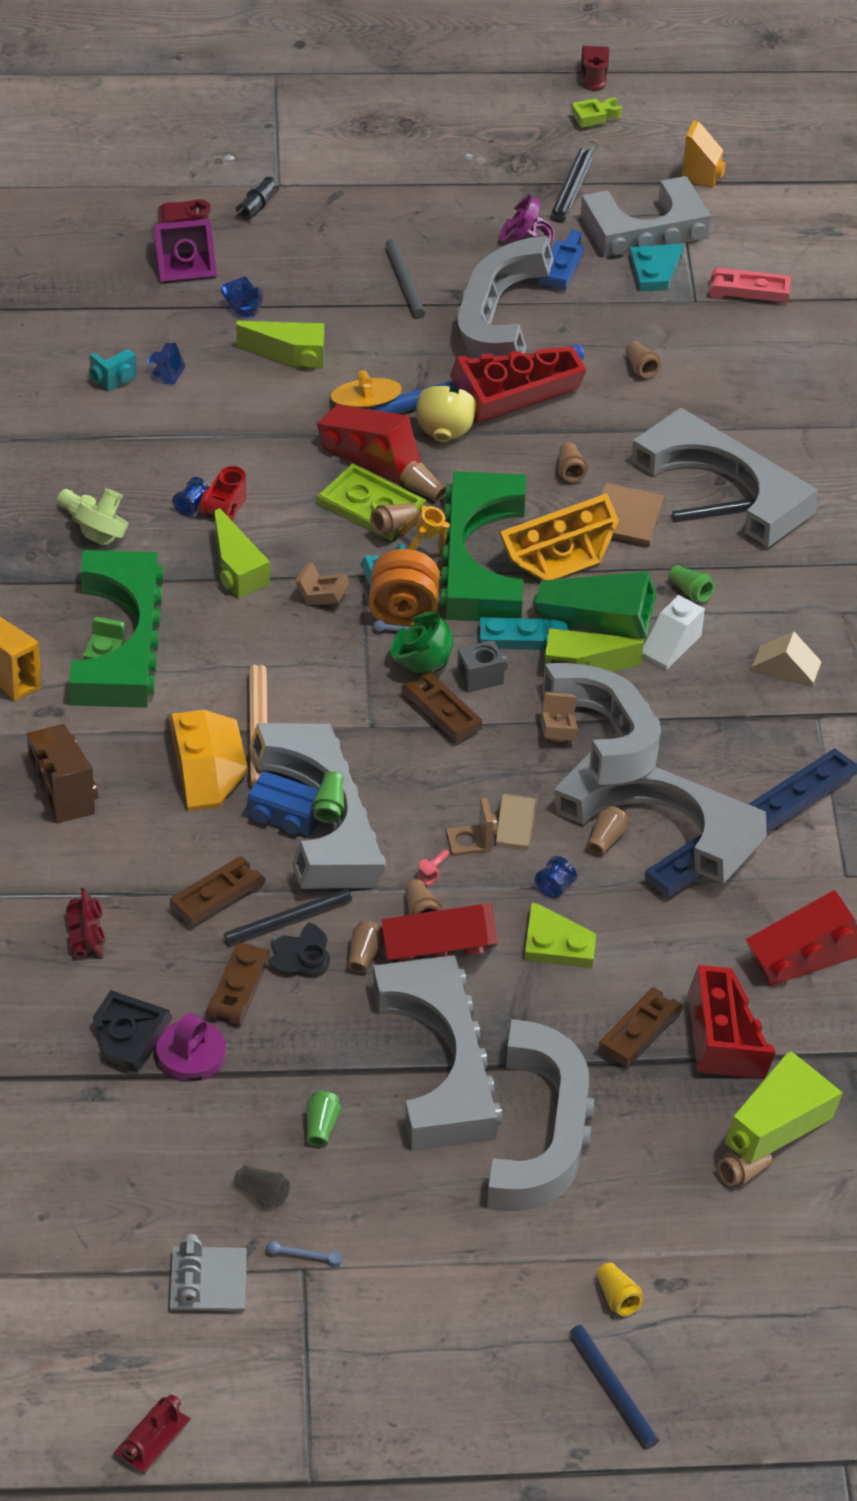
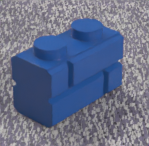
M263 771L248 794L247 816L261 824L269 823L281 827L290 834L298 833L309 837L315 828V824L319 821L314 817V811L311 808L318 789Z

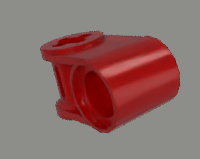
M227 466L220 470L211 486L202 495L199 505L200 514L215 516V510L220 508L233 521L237 511L247 498L245 471L238 466Z

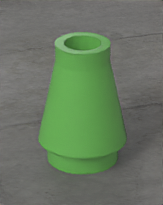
M680 565L674 566L669 573V580L679 587L693 602L707 601L715 590V582L707 573L687 569Z
M328 771L324 774L323 781L311 805L314 817L325 823L337 822L344 813V777L338 772Z
M316 1091L306 1102L308 1131L306 1141L315 1147H325L328 1144L329 1136L342 1108L337 1095L327 1091Z

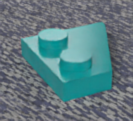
M683 243L630 247L629 257L640 292L668 290L672 276L677 270L678 261L683 257Z

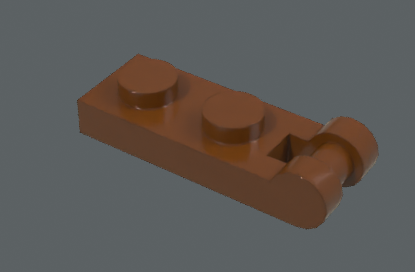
M431 672L421 675L415 683L410 681L401 686L404 698L408 702H414L456 743L482 729V719Z
M238 857L170 898V907L192 927L249 891L257 892L265 883V877L257 870L252 871L250 863L243 857Z
M239 942L236 943L216 992L209 1001L207 1008L208 1018L218 1020L219 1017L230 1019L232 1024L242 1025L268 964V949Z
M652 987L599 1041L598 1051L628 1067L671 1021L674 1022L680 1016L683 1004L675 999L668 1000L663 997L662 991Z

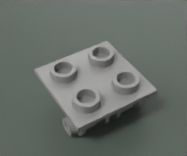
M185 1235L184 1239L180 1241V1247H173L170 1310L245 1311L247 1248L202 1247V1243L198 1240L197 1235Z

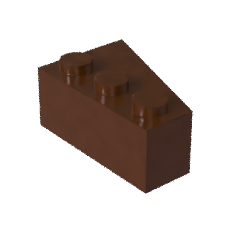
M65 724L26 733L28 757L56 823L95 814L94 800L99 799L96 783L93 780V768L79 748L76 737L71 735Z

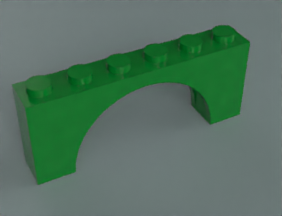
M453 471V483H446V501L452 502V504H445V522H451V525L446 533V543H450V546L443 545V564H449V567H442L441 585L448 586V588H441L440 607H447L446 620L480 622V617L522 618L523 579L505 577L485 569L470 556L465 548V543L476 530L486 524L507 518H524L526 474Z
M83 550L81 562L82 594L99 596L118 603L131 613L138 626L130 639L116 650L95 658L71 660L69 677L70 706L148 708V696L155 694V675H150V672H156L157 653H152V649L158 650L159 630H154V627H160L161 609L156 608V605H162V586H158V584H164V565H158V552Z

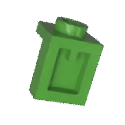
M94 617L92 621V636L83 654V659L99 657L122 646L125 643L124 623L112 619Z

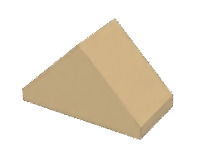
M793 631L761 645L754 660L752 672L813 687L821 661Z
M511 794L502 795L496 846L529 851L538 798Z

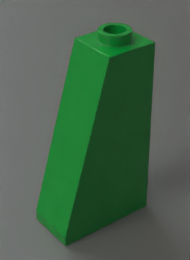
M649 571L543 580L540 582L538 593L534 595L533 605L535 611L540 614L541 619L567 621V626L570 629L634 638H647L657 593Z

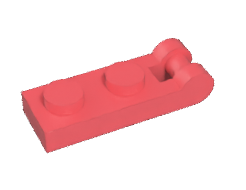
M716 268L711 273L709 295L715 299H721L724 296H734L744 299L751 298L788 303L791 276Z

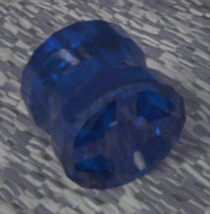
M556 855L552 856L546 863V868H541L536 873L534 880L543 894L556 899L566 891L567 886H571L575 882L577 872L572 863L562 856Z

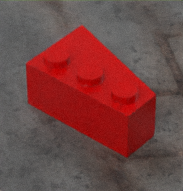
M337 404L316 423L324 449L401 486L404 483L400 480V477L406 466L412 461L418 464L421 463L408 415Z
M833 890L746 938V942L753 960L769 984L773 986L857 958V924L836 890Z
M492 902L381 919L387 960L397 959V963L418 960V955L431 954V958L452 956L451 951L464 949L465 955L486 952L485 945L498 943Z
M698 965L688 990L697 1072L765 1079L776 1051L772 1044H767L761 1032L763 1028L759 1019H754L748 1008L749 1000L733 969Z

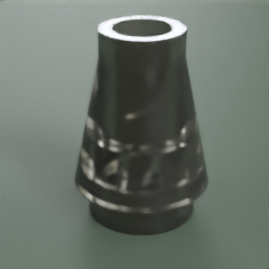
M241 1165L235 1173L234 1183L242 1187L266 1207L282 1205L289 1194L290 1182L285 1179L282 1173L252 1168L247 1165Z

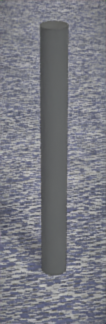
M389 239L386 241V247L413 314L416 318H422L425 315V310L395 239Z

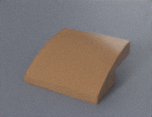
M606 483L601 495L608 494L619 519L612 538L650 546L655 526L659 522L665 495Z

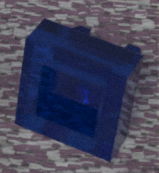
M176 342L165 343L160 352H152L147 360L148 363H156L157 366L152 373L154 376H161L164 384H175L186 367Z

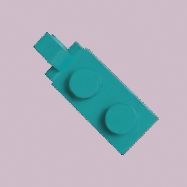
M480 617V643L494 640L498 649L543 650V646L547 645L549 628L568 630L567 621Z

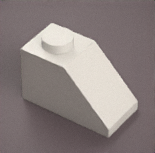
M678 595L661 611L643 646L642 658L667 670L702 636L705 608Z

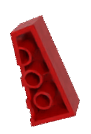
M570 346L537 349L535 353L523 354L521 351L510 352L509 355L494 357L493 353L481 354L480 358L468 359L467 356H458L455 359L450 378L458 392L459 389L466 391L475 399L474 420L476 423L579 389L586 368L574 347Z

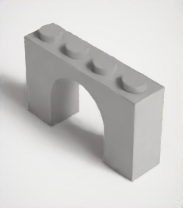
M687 176L660 181L658 203L665 215L656 219L644 220L626 215L619 209L609 191L582 195L580 218L604 258L630 253V247L680 244L709 238L711 222L709 211Z

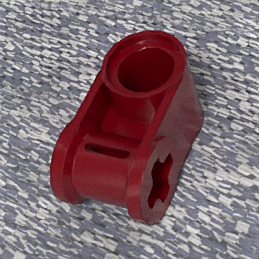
M582 45V84L588 90H602L606 87L607 83L606 71H608L609 47Z
M202 199L164 203L157 209L158 224L209 219L208 215L211 212V206Z

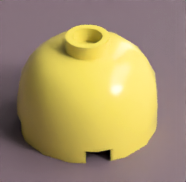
M432 386L423 389L420 392V398L418 397L416 407V419L421 429L440 442H447L463 436L472 426L476 408L475 399L466 391L459 389V394L449 392V386Z

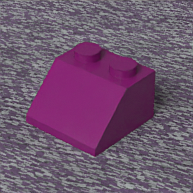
M211 219L162 223L152 226L154 258L160 282L217 277Z

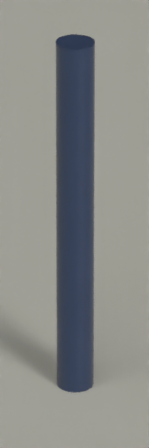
M582 1325L572 1328L570 1335L647 1449L654 1447L659 1442L658 1437Z

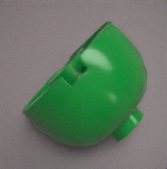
M435 611L424 612L411 619L415 624L408 630L403 626L396 633L389 647V652L394 660L406 671L416 675L442 670L448 664L454 646L452 631L444 619Z

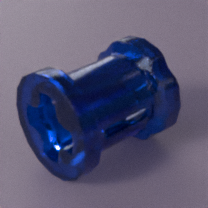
M192 477L186 483V488L173 496L172 503L175 509L184 516L194 515L198 510L197 506L200 504L202 495L210 486L202 478Z

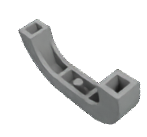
M547 236L527 238L507 244L486 256L475 267L467 289L463 291L461 306L457 309L459 329L466 350L471 357L480 358L481 354L492 353L493 357L505 356L514 351H521V353L525 354L527 346L520 324L492 325L491 322L500 295L507 287L524 279L549 276L554 258Z
M574 663L545 664L542 686L543 695L546 692L574 694L577 699L576 706L594 709L607 716L621 737L592 740L589 770L598 785L626 783L649 774L657 763L661 727L659 719L654 716L648 702H645L636 687L620 675L602 668Z
M511 1019L506 1069L530 1071L544 1076L555 1086L559 1098L554 1138L547 1151L534 1159L525 1161L492 1158L487 1209L499 1211H523L537 1208L555 1200L569 1188L579 1170L582 1147L589 1148L591 1126L584 1125L585 1119L592 1120L594 1098H588V1066L578 1047L569 1038L553 1028L535 1022Z

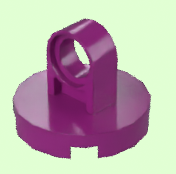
M527 194L514 207L517 212L512 219H506L500 231L499 240L504 245L521 239L538 237L536 229L542 231L547 236L549 243L553 241L555 237L554 229L547 221L537 215L540 210L541 201Z
M187 1013L180 1021L168 1026L157 1041L156 1055L159 1067L169 1077L181 1082H189V1078L201 1076L202 1081L211 1078L221 1070L226 1059V1041L222 1032L213 1024L206 1022L195 1014Z

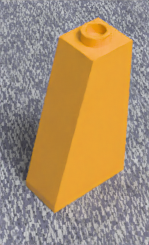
M0 617V688L16 702L41 689L39 643Z

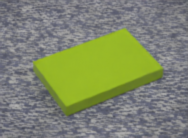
M353 463L317 495L318 505L376 534L378 533L374 531L371 525L370 515L378 505L413 503L418 514L421 507L426 506L427 500ZM404 526L389 535L383 533L378 535L392 541Z

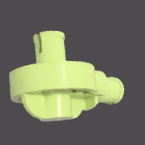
M105 488L98 506L95 505L96 500L92 496L83 495L80 497L68 489L62 490L57 497L58 506L68 510L73 515V521L80 524L84 536L99 544L108 545L113 542L115 537L123 538L129 525L126 520L115 515L123 495L114 490Z

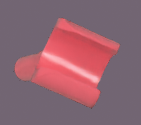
M444 849L430 861L422 859L418 866L421 871L417 873L416 877L423 881L425 885H432L440 875L437 867L450 855L449 851Z

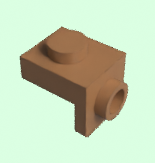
M312 562L305 564L295 581L307 606L339 603L351 583L346 573L320 576Z
M552 692L544 694L540 717L544 738L554 742L576 741L578 727L574 713L577 699L574 694Z

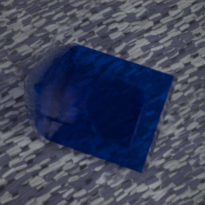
M246 276L223 284L220 290L234 312L242 317H254L263 302V291L259 287L254 288Z

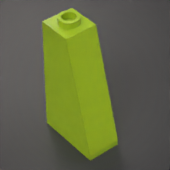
M790 1051L734 1115L724 1143L749 1164H752L832 1120L843 1092Z

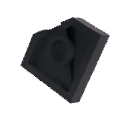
M110 990L94 1014L93 1019L107 1061L138 1072L172 1020V1016L168 1009Z

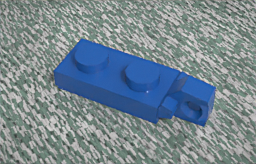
M571 229L565 242L556 241L552 249L554 260L549 276L539 277V284L563 290L567 289L584 254V247L581 246V231Z

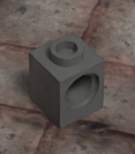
M494 640L458 648L457 672L467 692L504 684V671L508 669L506 654L503 651H499Z

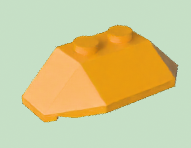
M606 493L500 531L499 536L512 563L541 581L554 580L599 564L619 523V519Z
M206 710L167 714L187 811L221 807L227 795L236 787L247 772V762L237 720Z

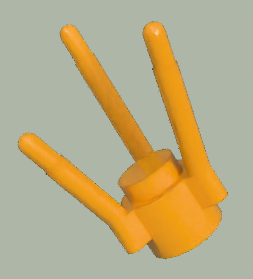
M422 506L419 513L399 531V535H405L416 525L418 532L408 547L410 550H415L422 538L429 539L439 534L438 553L440 556H443V545H446V533L450 524L445 522V515L440 509L433 506Z

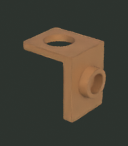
M488 798L480 799L479 825L447 828L446 833L452 856L491 852L492 835L497 834L498 827L496 815L491 814ZM461 835H469L475 839V842L470 846H462L456 842V839Z

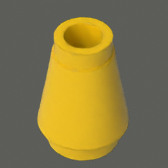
M605 1263L597 1270L596 1277L599 1280L611 1311L621 1316H629L639 1310L643 1303L642 1289L639 1285L616 1267L614 1263Z

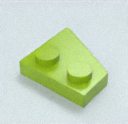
M532 903L524 961L593 968L596 933L537 903Z

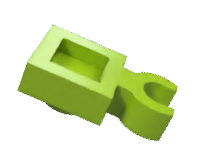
M615 97L608 98L601 103L595 98L571 104V113L580 127H590L606 123V117L612 119L622 117L623 107L617 106V98Z

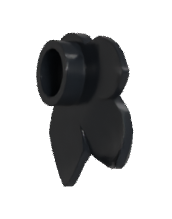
M311 922L304 926L300 938L273 934V950L276 955L272 956L268 963L281 972L302 971L311 975L320 974L330 964V955L325 949L327 946V936L318 926Z

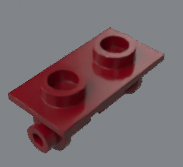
M83 887L81 888V899H71L66 906L67 923L70 932H68L70 952L75 958L82 959L88 953L95 951L98 957L103 959L102 944L105 943L106 939L99 919L103 917V911L99 901L96 898L92 899Z
M172 1394L168 1397H162L113 1452V1455L145 1474L191 1420L190 1417L180 1412V1400Z

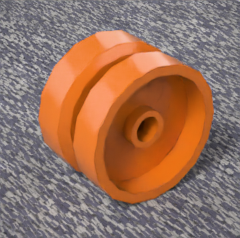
M410 549L389 551L377 558L372 566L369 593V609L373 616L385 624L411 627L415 624L411 620L415 616L429 611L437 612L440 571L435 561L424 553Z

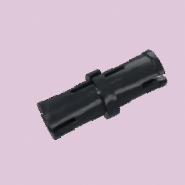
M265 177L255 189L251 188L246 198L237 205L236 212L240 211L237 215L243 220H249L258 209H263L268 204L269 198L279 190V185L272 189L278 182L272 177Z

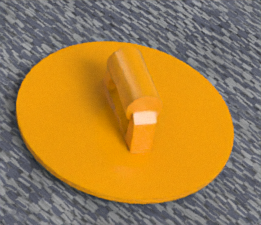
M361 370L357 373L358 380L337 387L332 392L331 399L338 405L357 408L371 407L395 399L401 393L402 388L394 380L370 378L365 370Z

